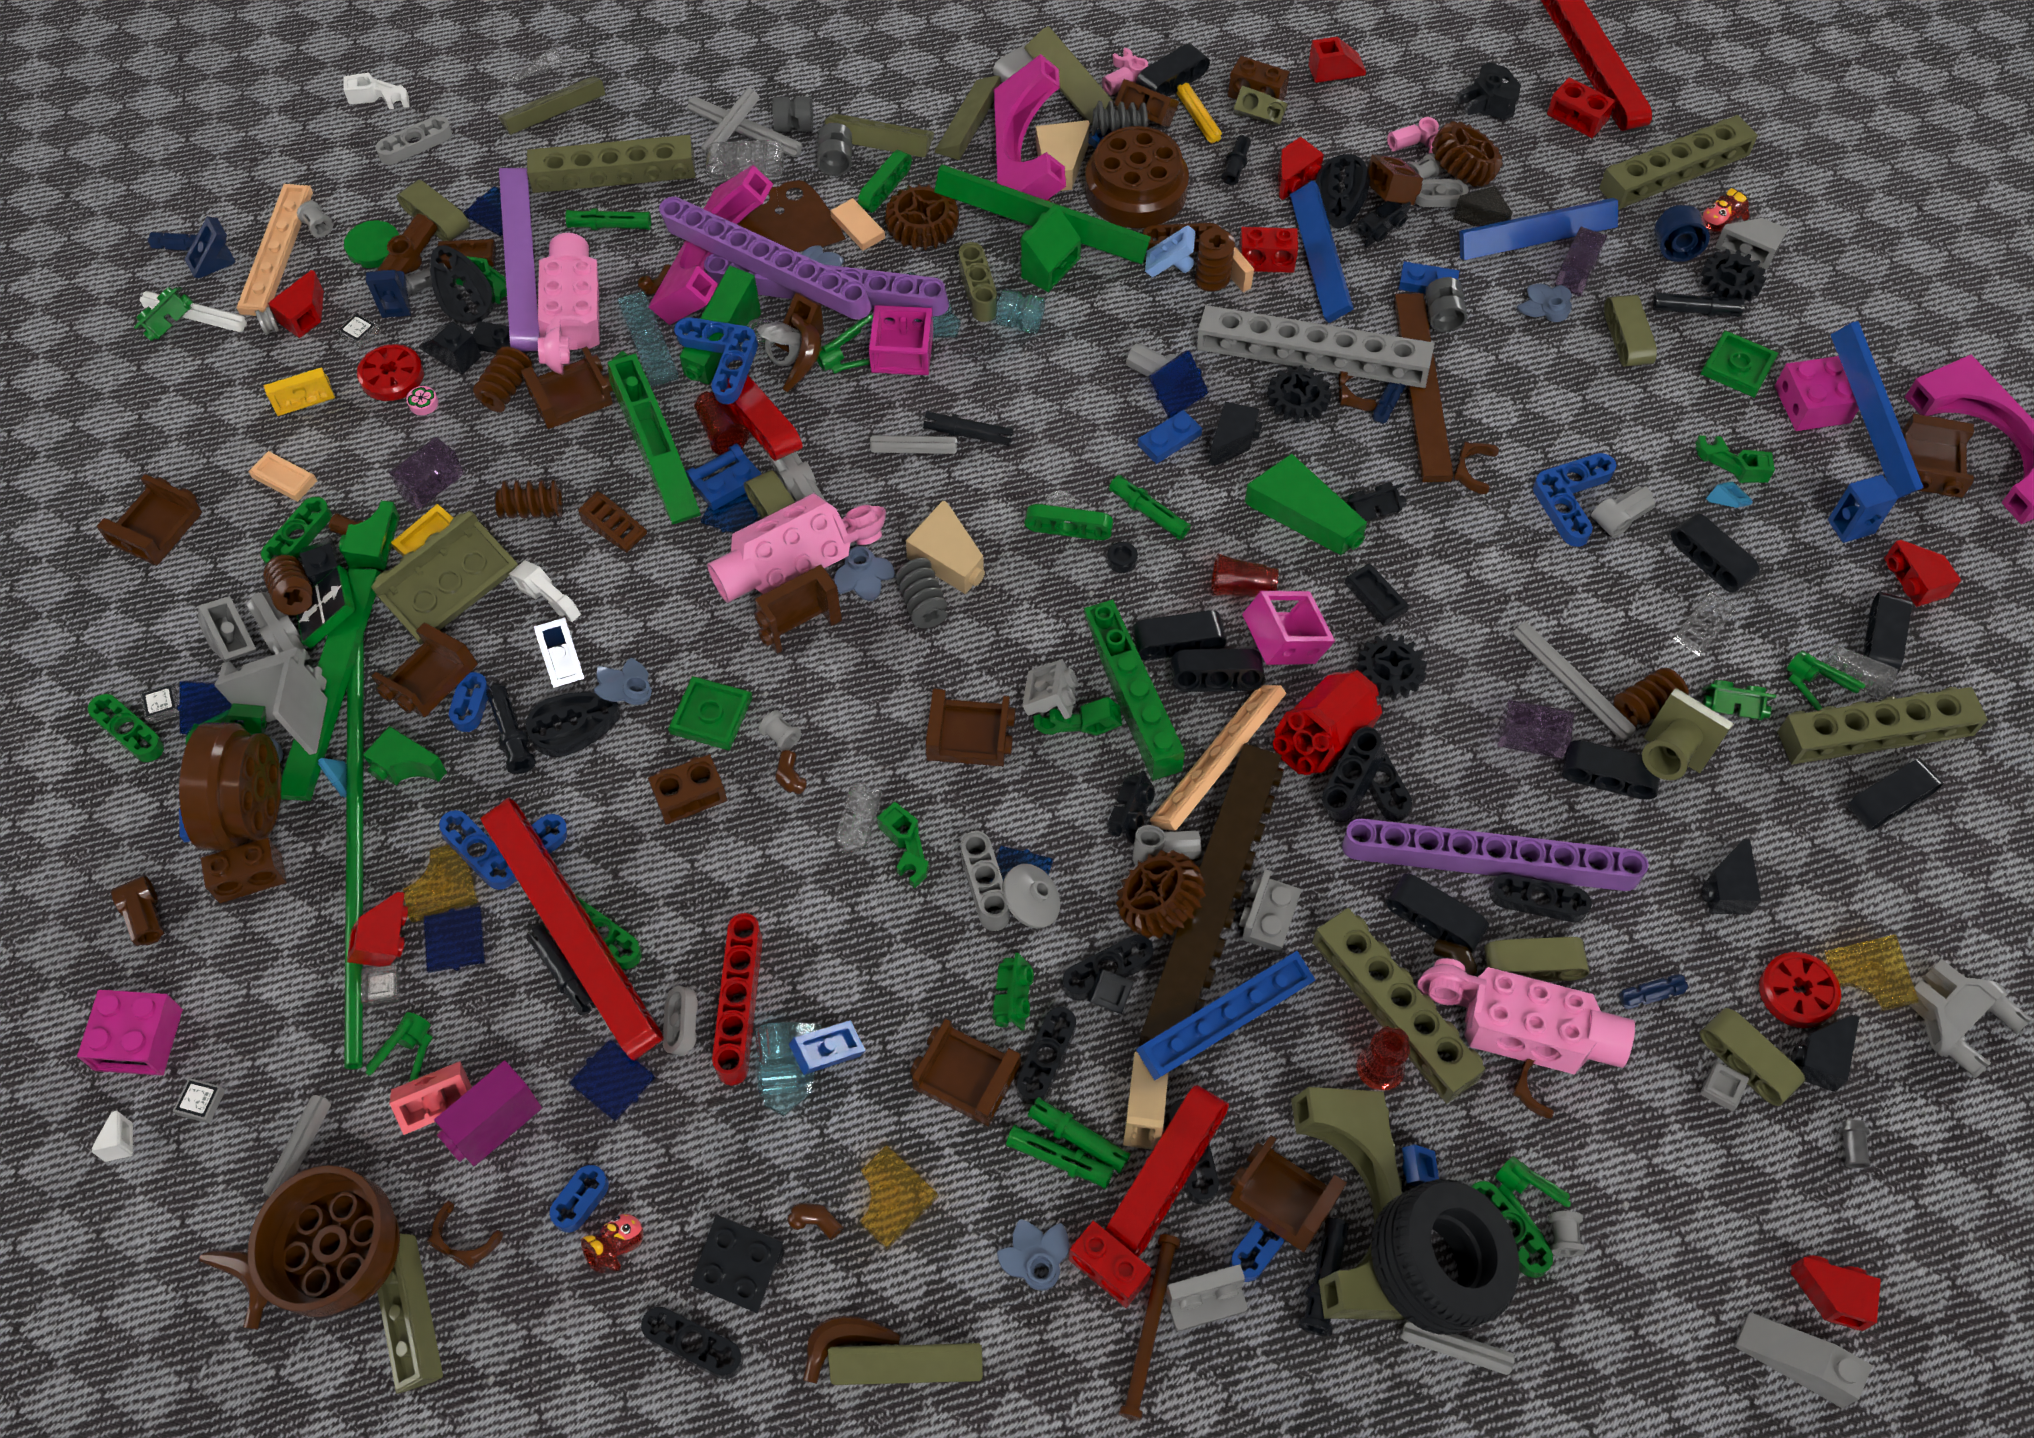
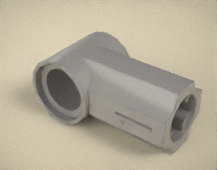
M1136 343L1131 348L1126 358V366L1151 378L1152 384L1164 393L1171 392L1188 371L1187 364L1178 355L1169 354L1165 357L1140 343Z
M1637 486L1616 500L1608 498L1601 502L1594 509L1591 517L1612 538H1616L1624 533L1634 520L1651 511L1656 502L1653 499V493L1646 486Z
M1154 825L1142 826L1135 835L1132 860L1138 866V860L1144 862L1147 860L1149 853L1157 856L1160 850L1167 853L1174 850L1177 853H1183L1191 860L1200 859L1201 838L1199 831L1164 832Z

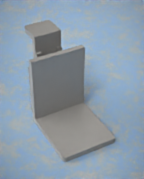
M298 647L245 664L242 670L239 671L230 661L222 663L215 687L231 704L265 706L267 722L278 720L309 755L317 753L328 700L322 690H325L327 680L322 676V669L320 667L304 666L305 649L300 650Z

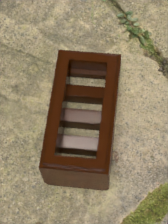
M599 491L579 508V515L583 524L626 553L647 534V530ZM608 515H610V517L603 523L602 521H603ZM621 522V524L615 530H611L614 526ZM630 528L631 531L622 539L620 536Z

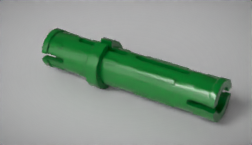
M591 208V211L566 210L565 216L567 228H591L592 231H598L599 228L651 230L652 224L650 211L618 212L599 211L598 208Z
M1120 474L1112 480L1109 491L1125 500L1129 508L1134 511H1140L1163 529L1170 532L1178 540L1184 539L1188 534L1191 524L1151 498L1147 490L1134 486Z
M1041 1097L1036 1099L1035 1106L1032 1105L1027 1117L1053 1131L1054 1137L1059 1140L1061 1138L1066 1139L1104 1164L1114 1167V1170L1119 1174L1131 1156L1130 1152H1126L1073 1119L1074 1115L1069 1111L1065 1114L1042 1100Z
M1017 1125L1012 1127L1007 1138V1147L1014 1148L1037 1160L1068 1172V1177L1075 1179L1078 1176L1101 1186L1103 1189H1106L1110 1183L1114 1167L1107 1166L1085 1156V1151L1078 1149L1075 1152L1049 1139L1019 1128ZM1032 1143V1144H1034V1145H1036V1146H1038V1147H1041V1148H1043V1149H1045V1150H1048V1151H1050V1152H1052V1153H1055L1056 1155H1052V1154H1050V1153H1048V1152H1045V1151H1043V1150H1041V1149H1038V1148H1036V1147H1034V1146H1032V1145H1029V1144ZM1064 1158H1066V1159H1068V1160H1071V1161H1073V1162H1075V1163H1077V1164H1079V1165L1085 1166V1167H1087V1168H1089V1169H1091V1170L1089 1171V1170H1087V1169H1085V1168H1082V1167H1080V1166H1078V1165H1076V1164H1074V1163H1072V1162H1068V1161L1064 1160Z

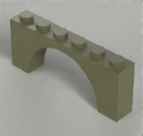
M1308 1087L1291 1098L1296 1134L1311 1136L1328 1143L1353 1164L1368 1189L1373 1206L1375 1225L1376 1219L1383 1207L1396 1196L1402 1194V1182L1398 1175L1395 1159L1396 1148L1391 1136L1389 1109L1386 1106L1384 1092ZM1371 1244L1362 1261L1354 1269L1338 1270L1319 1280L1324 1319H1405L1390 1304L1380 1288L1373 1268Z

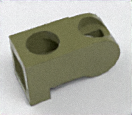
M1242 86L1233 110L1234 114L1280 126L1288 104L1271 97V95Z

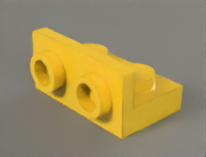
M322 367L263 385L277 416L335 398L329 378L324 373Z

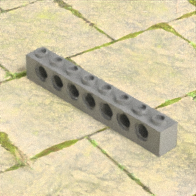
M1205 305L1198 329L1197 350L1296 367L1303 365L1304 368H1314L1315 370L1338 374L1343 371L1348 372L1349 376L1426 388L1435 343Z

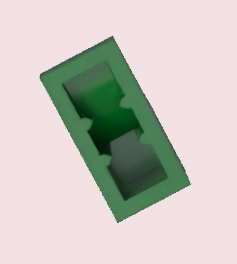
M381 500L378 509L370 518L356 525H348L346 535L343 534L339 542V551L343 554L348 565L378 570L386 569L392 547L391 542L394 539L400 517L394 502Z
M390 726L363 754L370 766L367 770L372 776L381 782L387 779L396 786L400 781L411 777H427L439 782L447 773L438 756Z

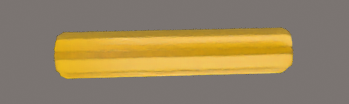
M1185 82L1183 85H1178V97L1208 142L1212 144L1216 141L1219 142L1222 132L1190 84Z

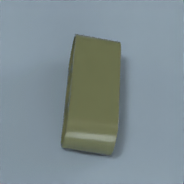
M420 179L396 195L401 207L411 217L414 218L417 214H421L433 221L438 228L434 235L442 241H452L470 227L468 219L460 209Z
M967 242L959 248L960 276L973 317L978 321L988 322L997 315V290L984 249L978 243Z
M1636 294L1607 297L1604 304L1605 319L1621 365L1627 367L1654 364L1657 357V347L1639 296Z
M773 470L744 482L745 492L762 519L795 503Z
M1579 937L1505 939L1492 941L1484 946L1487 968L1490 967L1544 982L1578 980L1587 977L1590 973L1584 941Z
M1730 1008L1722 1009L1699 1033L1703 1043L1729 1068L1748 1077L1749 1081L1747 1084L1764 1100L1774 1106H1781L1805 1081L1802 1071L1739 1013Z

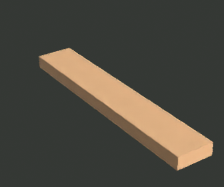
M283 184L236 307L240 315L256 316L255 311L264 312L266 307H269L268 303L274 299L302 224L297 217V210L304 202L311 200L313 194L311 186Z
M1263 685L1251 694L1150 818L1152 825L1162 830L1176 831L1241 751L1244 743L1246 744L1286 695L1281 685Z

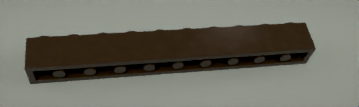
M1245 743L1243 745L1200 866V872L1203 874L1202 877L1206 883L1203 888L1206 896L1199 900L1202 908L1193 911L1194 919L1188 918L1184 922V929L1178 928L1140 1035L1139 1047L1204 1008L1206 1000L1200 998L1203 988L1209 990L1211 988L1216 970L1211 968L1214 957L1221 958L1226 939L1221 938L1224 928L1231 929L1235 918L1236 910L1232 909L1231 906L1234 898L1241 900L1246 881L1241 879L1244 870L1251 871L1256 852L1251 851L1253 842H1261L1266 824L1261 823L1263 813L1270 815L1275 796L1270 795L1272 787L1279 788L1285 769L1279 767L1282 757L1280 754Z

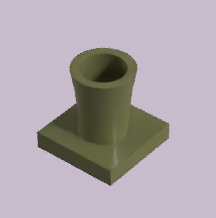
M1675 688L1643 737L1650 742L1643 749V763L1654 776L1663 780H1677L1686 773L1688 766L1701 773L1734 723L1678 688Z

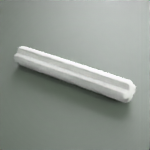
M145 291L143 296L140 297L142 306L144 308L149 306L153 309L160 302L157 299L160 294ZM192 303L190 305L192 308L182 316L183 318L237 332H242L244 327L247 326V321H245V317L242 315Z

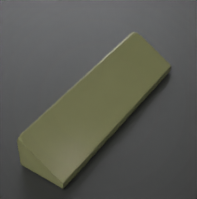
M1049 26L1043 28L1025 45L1024 49L1033 59L1041 54L1059 69V90L1085 120H1089L1090 126L1093 123V108L1096 107L1098 101H1102L1104 109H1106L1109 101L1113 102Z
M595 76L589 77L501 114L498 118L508 133L512 135L606 95L603 82Z
M1000 76L976 80L936 147L935 153L957 160L961 159L994 102V89L1001 84Z
M833 113L825 119V124L840 123L848 127L852 133V144L891 152L898 149L912 156L926 157L934 138L933 131Z
M400 1234V1246L395 1265L387 1280L377 1291L396 1394L427 1385L443 1377L417 1239L414 1235Z
M980 1343L830 1347L828 1349L830 1381L833 1385L981 1381L983 1378L982 1345Z

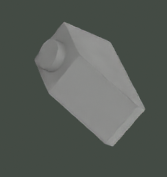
M1764 218L1725 224L1715 248L1724 252L1725 249H1729L1731 254H1735L1737 250H1740L1741 256L1744 257L1747 254H1751L1750 260L1752 262L1759 260V267L1767 270L1779 250L1788 228Z
M230 596L198 606V623L210 648L224 662L256 652V647Z

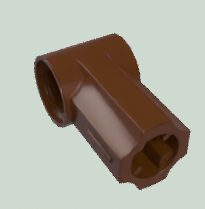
M144 875L111 889L113 902L119 913L124 917L131 941L136 946H148L158 942L165 933L155 903L158 902V897L149 878Z

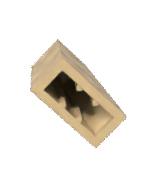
M1089 120L1036 126L1037 156L1039 157L1047 152L1065 166L1066 187L1061 191L1072 190L1089 145Z
M942 501L906 540L907 558L909 560L917 558L929 559L931 561V568L935 571V576L964 594L972 586L979 585L985 575L983 555L949 504L945 501Z
M1138 1052L1134 1053L1123 1146L1154 1150L1163 1131L1168 1073L1154 1081Z

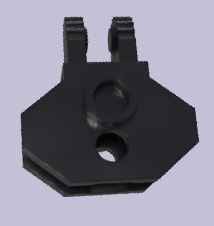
M1490 62L1481 66L1479 77L1475 79L1474 84L1458 92L1455 100L1461 105L1467 103L1464 110L1468 115L1481 113L1483 116L1491 115L1506 120L1514 116L1521 84L1506 67ZM1503 79L1508 80L1507 83H1503L1502 81Z

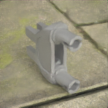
M1943 959L1922 977L1929 985L1920 980L1902 998L1924 1019L1928 1038L1934 1051L1941 1057L1944 1055L1945 1057L1950 1056L1973 1078L1978 1077L1991 1062L1965 1042L1966 1037L1964 1035L1985 1012L1987 1014L1992 1012L2010 1027L2015 1034L2019 1033L2033 1019L2006 998L2008 995L2005 992L2006 989L1999 983L1984 979L1966 978Z

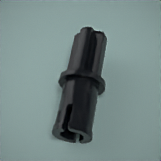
M1244 135L1238 136L1233 151L1229 152L1226 157L1227 165L1221 179H1224L1223 182L1228 185L1238 183L1240 173L1247 165L1246 155L1251 144L1249 137Z

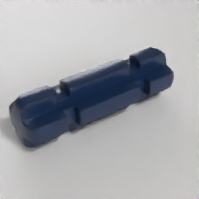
M151 232L148 243L153 249H164L165 247L167 250L189 251L197 234H190L189 237L188 234L165 232L163 235L162 232Z
M1389 382L1379 400V404L1374 410L1372 416L1374 421H1378L1381 424L1388 421L1390 413H1392L1405 385Z
M1682 974L1668 976L1667 980L1661 978L1640 984L1638 988L1629 987L1623 989L1619 994V999L1625 1009L1639 1007L1640 1003L1646 1005L1667 999L1669 995L1677 996L1684 994L1688 989V984Z

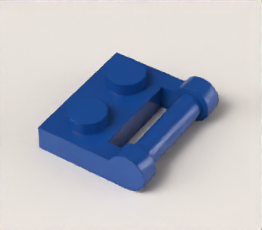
M737 443L728 447L727 452L696 469L692 467L685 471L689 483L713 511L745 494L744 482L762 474L746 457ZM736 462V464L705 481L702 480L730 463Z

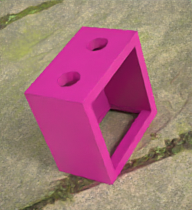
M875 305L869 345L871 373L929 375L934 332L932 308ZM885 318H893L894 320L888 321ZM915 319H920V320H922L923 322H916V321H914V320H915Z
M1839 356L1787 363L1774 386L1795 431L1848 424L1853 421L1859 410Z
M1260 591L1242 614L1266 665L1316 664L1335 642L1310 591ZM1271 600H1299L1290 612H1276Z
M98 990L77 1057L94 1071L164 1076L183 1009L168 994ZM115 1060L145 1062L147 1065L105 1063L104 1061Z

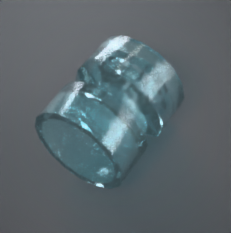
M1007 288L1004 289L996 311V324L1008 328H1014L1017 325L1020 331L1036 334L1043 319L1045 299L1030 294L1024 298L1021 292Z

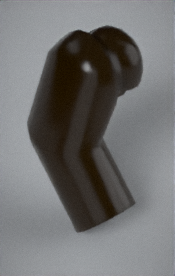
M1437 939L1433 951L1434 955L1457 960L1465 966L1467 974L1476 976L1477 965L1469 948Z

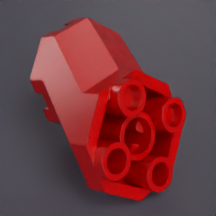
M1358 670L1345 673L1334 672L1327 675L1293 709L1284 714L1274 730V750L1282 755L1281 759L1298 774L1311 775L1313 773H1323L1330 769L1342 757L1355 732L1364 727L1373 728L1382 715L1381 704L1377 705L1376 696L1379 695L1377 686Z

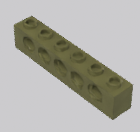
M1739 115L1723 119L1714 125L1701 128L1685 137H1679L1663 146H1657L1641 155H1635L1619 164L1609 166L1603 174L1599 189L1608 199H1617L1618 210L1749 156L1758 135Z
M690 135L527 150V174L533 193L696 178L694 151Z
M1949 687L1936 693L1918 692L1904 698L1891 696L1878 702L1866 703L1865 701H1859L1850 706L1840 708L1827 706L1819 711L1808 713L1796 711L1786 717L1777 732L1789 761L1793 765L1974 736L1988 719L1972 687L1961 689Z
M1347 908L1316 929L1312 941L1313 945L1446 1104L1479 1081L1486 1070L1480 1055L1474 1049L1468 1048L1459 1038L1460 1035L1456 1027L1450 1021H1445L1436 1011L1435 1003L1427 994H1422L1413 984V978L1410 973L1394 962L1387 946L1383 942L1377 941L1371 935L1368 925L1361 916L1354 915ZM1355 945L1361 949L1362 953H1353L1347 946ZM1369 972H1379L1383 975L1384 979H1374ZM1392 998H1401L1407 1006H1397L1393 1003ZM1414 1025H1424L1428 1028L1430 1034L1418 1032ZM1437 1052L1448 1053L1452 1057L1453 1062L1443 1061Z

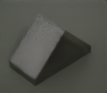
M1496 186L1460 195L1453 219L1479 227L1511 220L1513 212Z

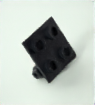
M716 1214L690 1285L752 1312L759 1313L776 1263L780 1264L783 1259L785 1250L782 1249L784 1242Z

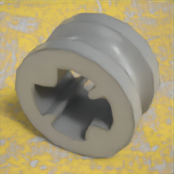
M266 307L264 312L255 311L265 335H268L271 330L280 331L270 307Z

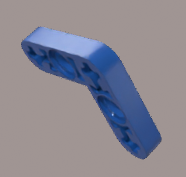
M686 317L678 321L674 331L678 342L682 346L723 353L711 387L719 403L730 404L735 402L742 392L758 348V341L754 330L747 326ZM714 333L724 334L718 341L709 340V337ZM739 360L743 362L738 369L727 368L732 361Z
M1598 453L1540 472L1536 477L1533 485L1534 494L1562 539L1570 546L1580 547L1585 545L1593 529L1591 522L1573 493L1610 481L1616 469V462L1607 454ZM1571 472L1577 473L1582 477V480L1573 481L1569 479L1567 474ZM1565 504L1569 507L1570 512H1559L1555 505Z
M454 810L445 813L441 817L439 828L443 839L488 886L500 890L511 886L517 881L495 843L465 813ZM547 814L531 825L538 837L543 839V845L549 854L562 845L567 838L566 822L559 815ZM449 824H461L466 838L462 841L461 835L456 830L450 831ZM549 826L552 829L557 827L558 834L549 833L546 835V827ZM474 843H483L487 847L484 855L480 857H473L467 851ZM497 867L499 870H503L505 868L506 876L503 878L500 875L493 877V869Z

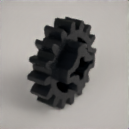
M1725 249L1723 255L1717 251L1713 257H1708L1701 272V276H1703L1701 284L1708 285L1707 293L1714 291L1718 297L1744 298L1750 302L1753 296L1759 295L1766 281V277L1763 276L1765 269L1758 268L1759 260L1753 262L1750 260L1751 254H1747L1744 257L1741 256L1740 250H1737L1735 254H1731L1729 249Z
M1300 365L1298 370L1288 366L1287 373L1278 370L1277 377H1271L1267 390V397H1269L1268 405L1275 406V415L1284 413L1283 420L1285 421L1293 417L1295 423H1299L1300 418H1304L1309 423L1312 415L1319 419L1321 418L1322 411H1327L1332 391H1329L1330 382H1323V374L1314 375V368L1309 369L1307 372L1304 371L1303 365Z
M1387 634V638L1384 641L1379 636H1375L1373 644L1367 641L1363 651L1359 652L1356 670L1377 686L1379 698H1383L1385 693L1390 694L1392 700H1396L1398 693H1401L1404 698H1408L1410 690L1417 692L1420 683L1424 681L1427 661L1422 660L1424 652L1422 650L1414 651L1416 643L1412 641L1409 644H1405L1404 636L1402 635L1398 638V641L1393 640L1391 634Z

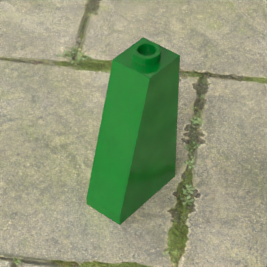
M729 266L700 319L751 328L761 315L755 275ZM714 333L709 337V340L718 341L724 334ZM684 347L680 354L684 375L693 381H700L709 385L715 376L723 353Z
M1290 454L1247 484L1245 503L1248 506L1339 555L1344 554L1349 549L1355 550L1365 539L1364 533L1367 521L1293 454Z

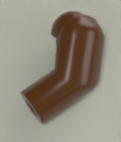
M664 265L658 278L653 280L648 275L642 276L638 280V287L641 289V292L649 296L655 294L671 265Z
M783 750L780 754L775 774L776 781L788 793L802 794L807 786V782L793 770L797 756L794 752Z
M798 1203L791 1208V1213L787 1218L788 1224L795 1230L803 1229L806 1224L817 1225L829 1240L836 1238L844 1228L827 1208L821 1204Z

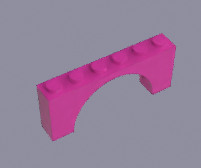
M1041 54L994 89L997 184L1048 200L1066 187L1065 166L1047 152L1035 159L1025 162L1021 161L1022 143L1031 120L1043 103L1060 88L1059 69Z
M752 165L716 187L704 210L738 224L751 211L763 204L773 183ZM688 241L684 242L648 306L668 325L706 306L718 286V283L704 272V261L713 253Z
M1972 354L1916 378L1905 395V399L1920 415L1930 416L1939 413L1971 415L1993 424L2013 441L2023 460L2024 475L2022 481L2012 487L2001 503L2021 525L2034 519V420Z

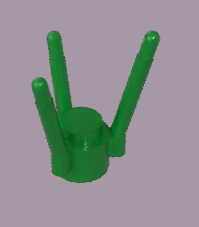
M869 314L836 339L821 347L817 362L824 372L831 369L836 374L842 370L870 364V358L841 364L840 361L844 359L840 347L861 333V328L873 319L872 314Z
M1804 650L1800 651L1792 659L1786 669L1792 673L1788 680L1798 687L1817 711L1823 707L1803 681L1806 680L1811 683L1819 673L1856 694L1859 693V688H1865V683L1816 659Z
M406 1012L394 1033L366 1066V1075H372L398 1043L408 1049H413L415 1045H419L409 1082L418 1079L426 1049L433 1039L431 1035L427 1034L431 1024L415 1013Z
M1512 1156L1495 1176L1502 1183L1498 1189L1550 1248L1543 1234L1513 1192L1517 1191L1521 1195L1532 1184L1565 1207L1571 1206V1202L1568 1200L1570 1195Z

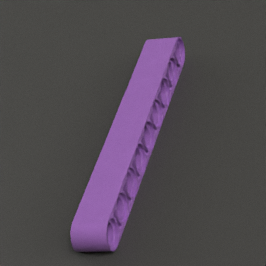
M499 168L510 347L522 352L538 351L539 324L527 168Z
M669 197L661 202L659 211L671 234L794 292H799L811 300L852 319H862L870 313L871 303L862 282L681 198Z
M710 254L704 261L707 274L718 285L728 267L733 266L755 275L758 295L793 299L795 295L794 291L716 254ZM826 265L862 282L866 288L871 309H874L875 305L932 308L933 316H940L949 308L944 283L938 278Z
M1355 819L1351 821L1342 842L1343 852L1354 860L1490 876L1512 874L1551 883L1620 891L1635 889L1649 866L1645 855L1633 849L1371 819ZM1353 837H1361L1366 842H1358L1354 840ZM1387 840L1395 841L1399 846H1392L1387 843ZM1420 844H1426L1430 846L1432 850H1426L1422 848ZM1454 848H1460L1463 851H1465L1466 854H1460L1456 852ZM1488 852L1496 853L1499 858L1490 856ZM1522 856H1528L1533 862L1524 860ZM1555 859L1562 860L1567 866L1560 865ZM1589 863L1597 865L1600 870L1594 869ZM1623 867L1631 869L1634 874L1627 872Z

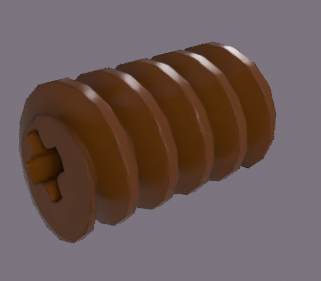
M1210 228L1205 230L1199 239L1195 283L1204 291L1214 292L1224 289L1229 284L1235 240L1231 233L1224 229Z
M512 347L499 348L496 356L491 359L490 365L485 368V372L473 387L477 400L491 411L503 412L505 410L504 404H508L511 401L510 396L515 395L516 387L522 384L521 379H523L521 370L532 366L529 357L522 351Z
M503 480L501 489H498L496 492V513L500 519H503L505 514L509 518H516L518 513L521 518H528L530 512L533 518H540L542 512L546 518H552L554 512L558 518L562 517L563 499L556 480L551 481L549 489H546L543 480L539 481L537 489H534L531 480H527L525 489H522L519 480H515L513 489H510L508 482Z
M280 555L269 560L264 568L263 577L276 609L287 615H297L307 611L312 605L313 593L300 561L289 555Z
M1661 667L1654 673L1646 676L1645 679L1638 681L1635 685L1617 694L1614 698V707L1636 728L1638 724L1644 726L1650 722V719L1654 720L1675 688H1678L1687 695H1689V690L1679 674L1672 669Z

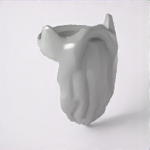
M782 322L760 325L757 331L761 337L765 338V349L769 359L775 365L781 367L794 363L801 347L800 332ZM772 342L789 345V354L785 360L780 361L773 356L771 351Z

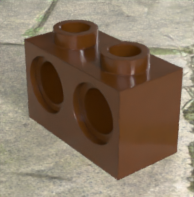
M1240 56L1231 71L1228 97L1237 100L1241 87L1245 86L1284 101L1287 94L1290 71Z
M1124 79L1114 105L1118 106L1120 101H1122L1127 110L1130 103L1134 102L1136 110H1138L1141 103L1145 102L1148 119L1170 127L1180 101Z
M1372 154L1367 168L1370 174L1369 186L1385 201L1404 204L1411 202V205H1414L1417 195L1421 192L1423 178L1400 158Z
M710 754L703 757H694L685 764L672 769H662L654 776L648 777L666 825L728 801L723 783ZM703 778H707V779H708V780H707L706 782H704V783H696V782H697L698 780H700V779H703ZM671 790H677L673 795H665Z
M269 838L234 847L230 851H221L200 858L205 888L219 903L287 883L282 854Z

